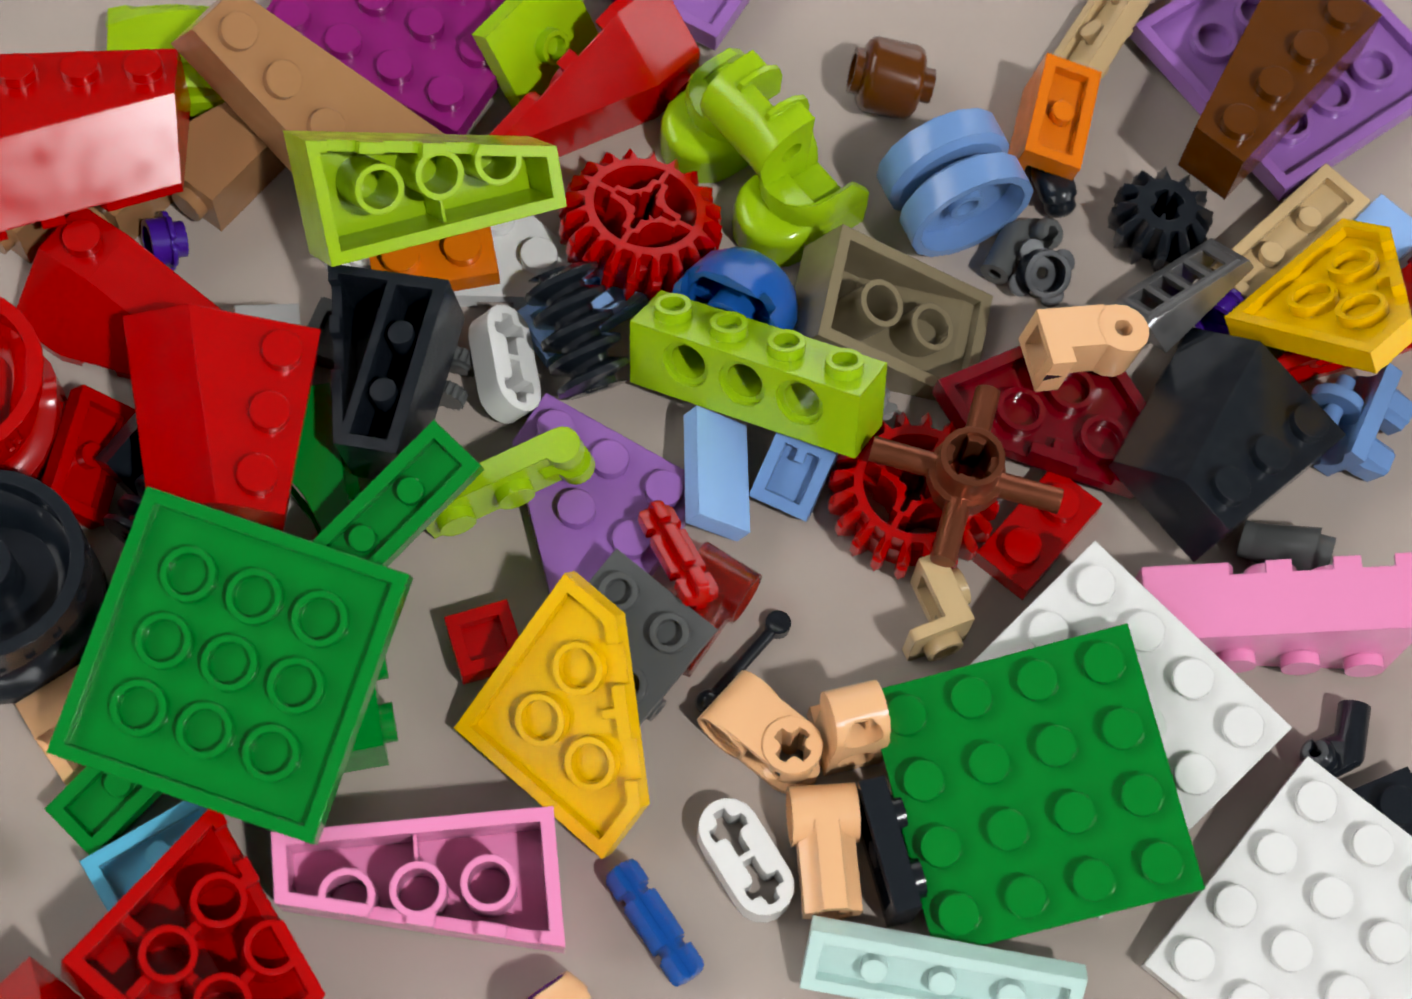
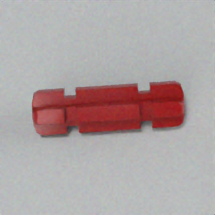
M661 500L650 502L649 507L638 514V524L646 538H650V546L670 582L675 581L674 589L682 604L691 606L694 611L706 609L708 603L717 599L719 595L718 585L710 572L705 573L706 564L685 528L680 529L681 521L673 507L665 505Z

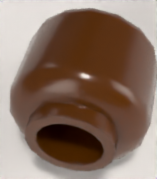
M875 36L868 41L865 48H855L848 72L846 92L854 94L857 107L864 112L897 119H907L914 113L919 102L925 104L930 102L936 81V69L927 67V55L923 47L914 43Z

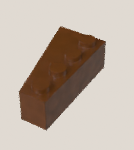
M1260 0L1192 132L1178 166L1225 200L1360 56L1383 14L1363 0Z

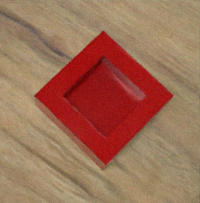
M507 599L444 617L445 627L463 685L489 678L519 637Z

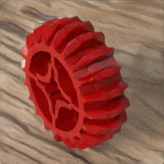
M629 148L622 157V160H619L613 154L606 152L599 164L587 161L580 175H573L572 181L567 185L565 194L567 207L560 208L558 213L560 218L558 231L560 244L567 246V263L597 261L598 268L586 276L584 280L598 277L601 279L600 284L605 285L606 291L613 286L623 289L626 301L635 292H643L650 301L660 290L672 293L675 283L689 268L711 251L719 249L723 235L721 233L722 226L720 225L721 206L713 203V188L698 186L697 171L684 174L679 171L678 159L673 160L669 164L657 161L655 151L646 159L638 158Z
M904 411L896 416L893 429L883 421L882 426L855 459L838 453L835 462L838 470L831 472L828 481V488L835 493L829 498V514L841 516L837 519L835 526L837 537L855 535L849 548L852 557L869 550L873 553L870 562L873 572L879 570L883 566L884 561L895 564L893 571L897 580L905 577L908 566L916 567L919 558L931 554L942 510L933 502L926 483V477L868 461L875 436L934 452L936 447L942 444L946 437L956 430L954 422L951 421L943 427L942 431L931 428L933 422L929 412L921 417L918 426L911 425ZM960 465L957 475L962 473L970 476L973 468L967 465ZM925 481L919 501L912 500L907 510L902 512L908 491L915 492L919 483ZM864 489L874 493L873 500L885 507L889 514L887 523L874 512L866 498ZM996 500L986 510L976 515L968 516L958 553L959 558L967 562L972 560L978 551L977 543H983L988 540L993 529L989 521L996 518L999 511V501ZM918 527H925L935 532L917 534L909 533L908 531ZM957 557L956 565H955L954 567H950L951 569L956 568V566H957V564H958V557Z

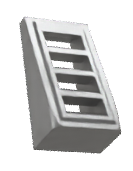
M1210 238L1126 291L1113 305H1126L1137 310L1145 318L1149 326L1150 335L1148 341L1167 353L1254 267L1249 259ZM1215 260L1223 264L1214 271L1208 268ZM1198 277L1201 278L1200 280H1198L1197 282H1195V283L1193 284V282H1194Z

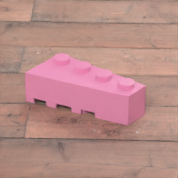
M1412 552L1395 553L1394 566L1362 567L1361 555L1334 556L1332 565L1317 567L1313 570L1297 571L1296 567L1292 565V559L1265 560V563L1250 566L1244 570L1243 574H1233V567L1228 562L1141 567L1135 577L1139 583L1234 673L1253 670L1256 666L1280 667V671L1288 675H1306L1317 672L1320 668L1344 669V673L1351 677H1370L1384 672L1412 644Z
M553 806L324 827L318 845H312L278 832H271L274 903L284 912L563 954L565 952Z

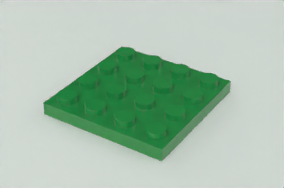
M147 486L46 753L309 844L318 845L413 577L410 574Z
M1128 623L882 688L889 711L891 733L888 747L881 750L894 798L902 799L906 810L908 826L904 827L902 831L909 858H917L920 861L925 875L927 897L922 898L921 903L931 937L984 946L1205 890Z

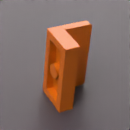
M1047 52L1023 89L1008 154L1017 157L1023 170L1028 165L1071 181L1074 179L1082 166L1102 75L1101 71Z

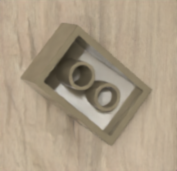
M844 224L804 247L795 286L798 305L795 331L800 332L803 336L840 348H851L862 355L887 362L886 388L893 392L934 401L936 399L931 392L937 380L980 362L993 299L992 295Z

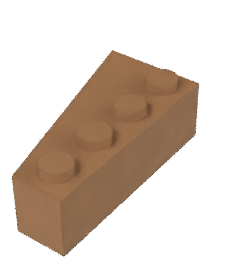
M217 0L171 43L291 172L283 130L444 134L254 0Z

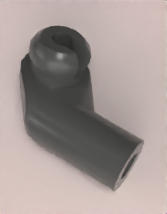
M1050 217L1019 220L1005 225L1000 230L981 267L982 275L992 283L1005 284L1008 282V278L1012 274L1017 262L1021 259L1019 255L1020 245L1025 240L1038 239L1045 248L1053 250L1059 247L1063 240L1061 225L1057 220Z

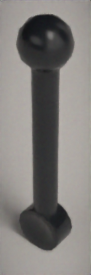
M777 610L768 614L765 621V630L711 689H704L698 693L695 698V704L701 713L706 710L741 670H746L773 639H781L788 635L791 619L787 613Z

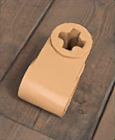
M741 670L697 719L700 728L713 743L728 755L739 759L767 782L771 788L782 794H786L788 786L814 785L819 777L823 747L820 731L812 722L805 719L784 702L767 683L747 670ZM797 749L804 752L803 761L795 756L789 758L786 762L780 760L781 750L788 755H792Z

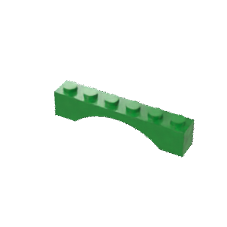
M330 383L312 385L290 495L313 523L319 535L350 504V501L354 500L361 493L358 476H354L333 444L332 390ZM386 656L377 681L389 679ZM377 681L344 773L389 765L386 743L399 741L393 703L380 704Z

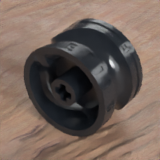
M0 470V704L19 702L80 664L109 584L106 573L87 541V537L70 506L58 493L36 478L16 471Z

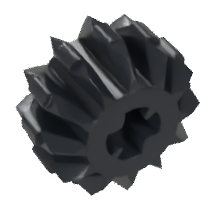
M1166 167L1158 172L1155 178L1141 170L1134 177L1131 184L1124 183L1123 187H1120L1113 201L1115 205L1108 216V228L1116 231L1113 237L1114 248H1130L1132 250L1129 256L1131 265L1140 261L1141 258L1148 259L1155 273L1163 268L1166 261L1170 264L1207 241L1206 235L1213 223L1212 216L1214 212L1204 208L1207 203V191H1190V174L1178 182L1170 178Z

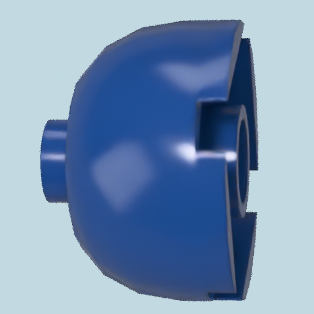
M738 246L711 251L689 268L675 283L672 293L683 294L691 300L725 311L739 312L747 318L781 329L794 330L797 322L798 305L796 291L788 275L772 259L756 250Z

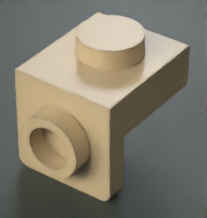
M930 555L919 558L910 584L928 623L917 626L909 631L902 651L907 661H912L925 655L928 661H937L954 654L963 647L962 641H965L975 619L968 605L971 602V594L967 581L958 568L951 569L950 567L936 565L931 562Z

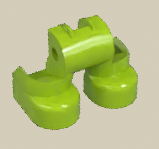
M727 48L700 65L692 73L686 90L678 94L667 105L661 120V156L666 164L678 159L679 171L683 174L697 171L699 183H716L731 177L749 165L757 174L752 176L740 188L735 200L732 217L733 238L738 246L762 253L772 259L779 267H789L801 262L804 247L842 224L853 228L862 222L870 192L864 186L854 181L841 188L818 163V147L813 134L815 117L809 112V102L803 94L791 96L775 106L770 103L769 99L779 94L781 90L783 75L780 68L776 64L767 65L754 50L744 54L738 48Z

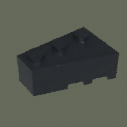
M327 265L328 282L331 285L332 315L329 316V330L333 339L334 369H331L333 444L354 476L374 480L435 420L465 316L449 280L345 265L334 267Z

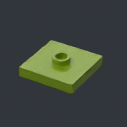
M505 0L472 33V36L513 109L527 93L535 91L542 95L549 87L553 75L559 69L556 62L570 48L579 55L599 33L582 0Z

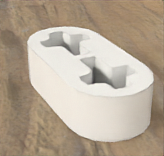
M496 305L472 321L468 329V339L480 402L492 418L501 423L509 424L514 423L538 407L541 401V387L528 324L514 308L507 305Z
M723 798L712 802L704 809L698 823L697 842L701 852L735 908L743 917L753 922L761 923L778 919L786 912L794 894V878L788 865L755 812L746 803L733 798ZM723 817L729 825L739 821L744 826L740 830L738 837L739 844L745 852L744 854L738 856L727 839L715 842L711 838L716 832V819ZM752 864L764 882L773 878L777 880L779 885L776 887L773 895L775 903L768 905L762 897L751 900L746 895L752 885V878L746 869L747 866Z

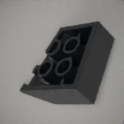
M1192 327L1178 343V349L1168 366L1161 373L1155 384L1156 388L1144 409L1136 417L1109 468L1186 555L1195 562L1308 470L1346 434L1261 341Z

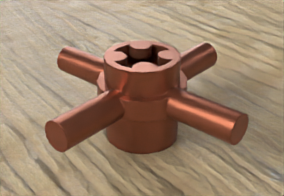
M978 385L975 388L965 427L956 429L949 434L944 442L936 447L934 452L875 436L868 461L926 477V483L933 502L942 510L930 560L942 567H954L956 565L968 516L976 515L986 510L996 502L997 498L1054 514L1058 513L1062 502L1064 489L1006 473V453L1002 443L991 433L1000 391L990 385ZM960 465H967L973 468L971 475L966 476L962 473L957 475Z

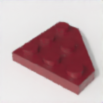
M1017 346L937 380L931 393L949 421L954 422L956 429L963 428L966 425L975 388L978 385L993 386L1000 391V398L991 433L1002 443L1006 453L1005 457L1128 499L1135 498L1109 468L1136 417L1147 403L1126 371L1114 377L1102 376L1093 371L1069 373L1058 390L1035 392L1021 346Z

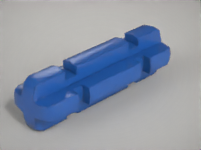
M633 858L615 866L606 875V885L618 903L625 902L624 913L653 957L658 955L661 957L660 967L671 984L676 987L684 985L701 973L704 961L691 942L685 944L683 941L685 932L656 888L649 889L647 887L649 878L638 861Z

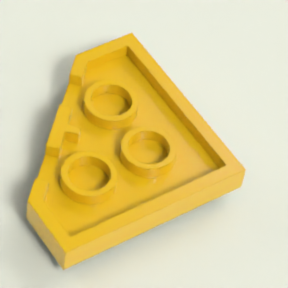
M1342 218L1224 317L1229 334L1261 341L1264 346L1377 374L1412 343V313L1391 228Z
M576 571L564 573L454 729L542 807L553 806L554 817L603 859L614 852L650 804L626 616L620 608Z

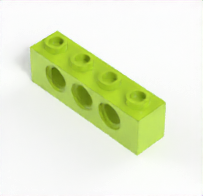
M660 290L630 320V383L854 459L882 426L887 362L862 355L851 348H840L803 336L795 330L781 329L747 318L739 312L725 311L691 300L683 294L669 293Z

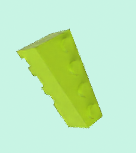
M283 130L309 254L331 267L567 207L557 146L530 136Z

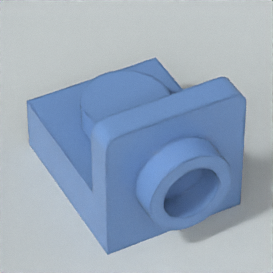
M776 432L749 496L807 522L833 464L836 462L838 453Z

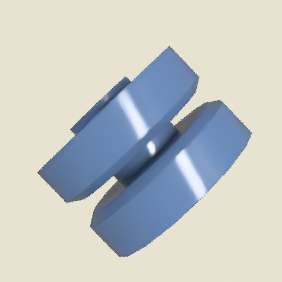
M981 108L959 109L935 117L911 130L895 143L880 161L876 177L894 210L901 212L899 222L917 254L936 257L951 255L974 247L999 233L1005 225L1013 222L1028 206L1034 190L1017 157L1008 154L1010 146L992 112Z

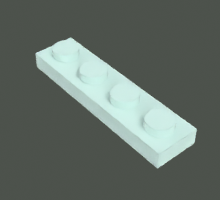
M813 915L801 970L800 988L856 999H1083L1088 978L1085 964Z

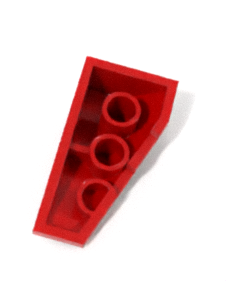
M616 0L596 19L595 23L602 31L579 55L569 48L556 62L559 69L553 75L545 92L542 95L535 91L527 93L489 135L530 136L557 146L558 157H561L653 120L666 110L667 105L678 94L686 90L692 73L699 67L700 49L672 0Z
M88 208L70 213L66 218L67 223L59 225L38 248L17 308L32 324L42 348L61 361L83 366L84 362L115 370L117 376L130 380L123 316L187 303L221 310L132 237Z

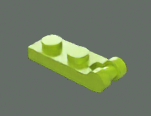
M563 426L551 429L480 462L479 464L483 467L484 471L426 530L434 538L442 535L455 536L470 530L477 523V519L500 508L508 510L523 506L534 498L535 492L561 480L574 485L586 482L594 473L595 460L573 429Z

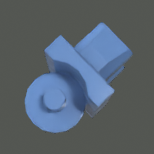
M1389 363L1374 376L1351 377L1342 374L1338 376L1335 384L1322 383L1313 388L1310 396L1346 434L1314 463V468L1326 476L1347 470L1366 482L1383 477L1389 472L1396 454H1394L1393 449L1378 440L1376 436L1379 429L1388 436L1402 431L1411 420L1412 401L1397 389L1403 374L1401 370Z

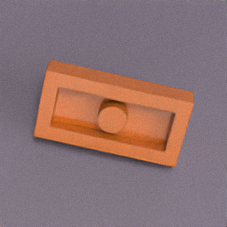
M491 227L369 257L371 269L449 280L453 291L500 284Z

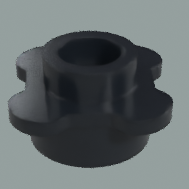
M1038 239L1025 240L1019 247L1021 259L1018 268L1008 278V288L1015 296L1023 297L1028 294L1039 298L1044 306H1056L1063 300L1064 291L1071 281L1072 270L1075 266L1074 256L1067 249H1059L1057 251L1047 249ZM1040 267H1044L1046 275L1040 279L1037 276V270Z

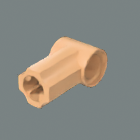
M855 782L788 786L786 789L787 830L790 846L796 847L803 919L812 920L813 915L838 920L860 916L863 906L856 843L860 841L861 815Z

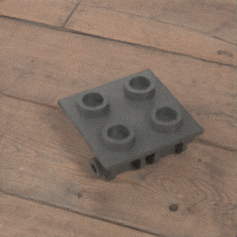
M616 548L590 579L589 583L625 613L639 723L641 725L645 719L652 721L662 711L667 702L663 697L712 639L718 629L692 608L683 605L677 596Z

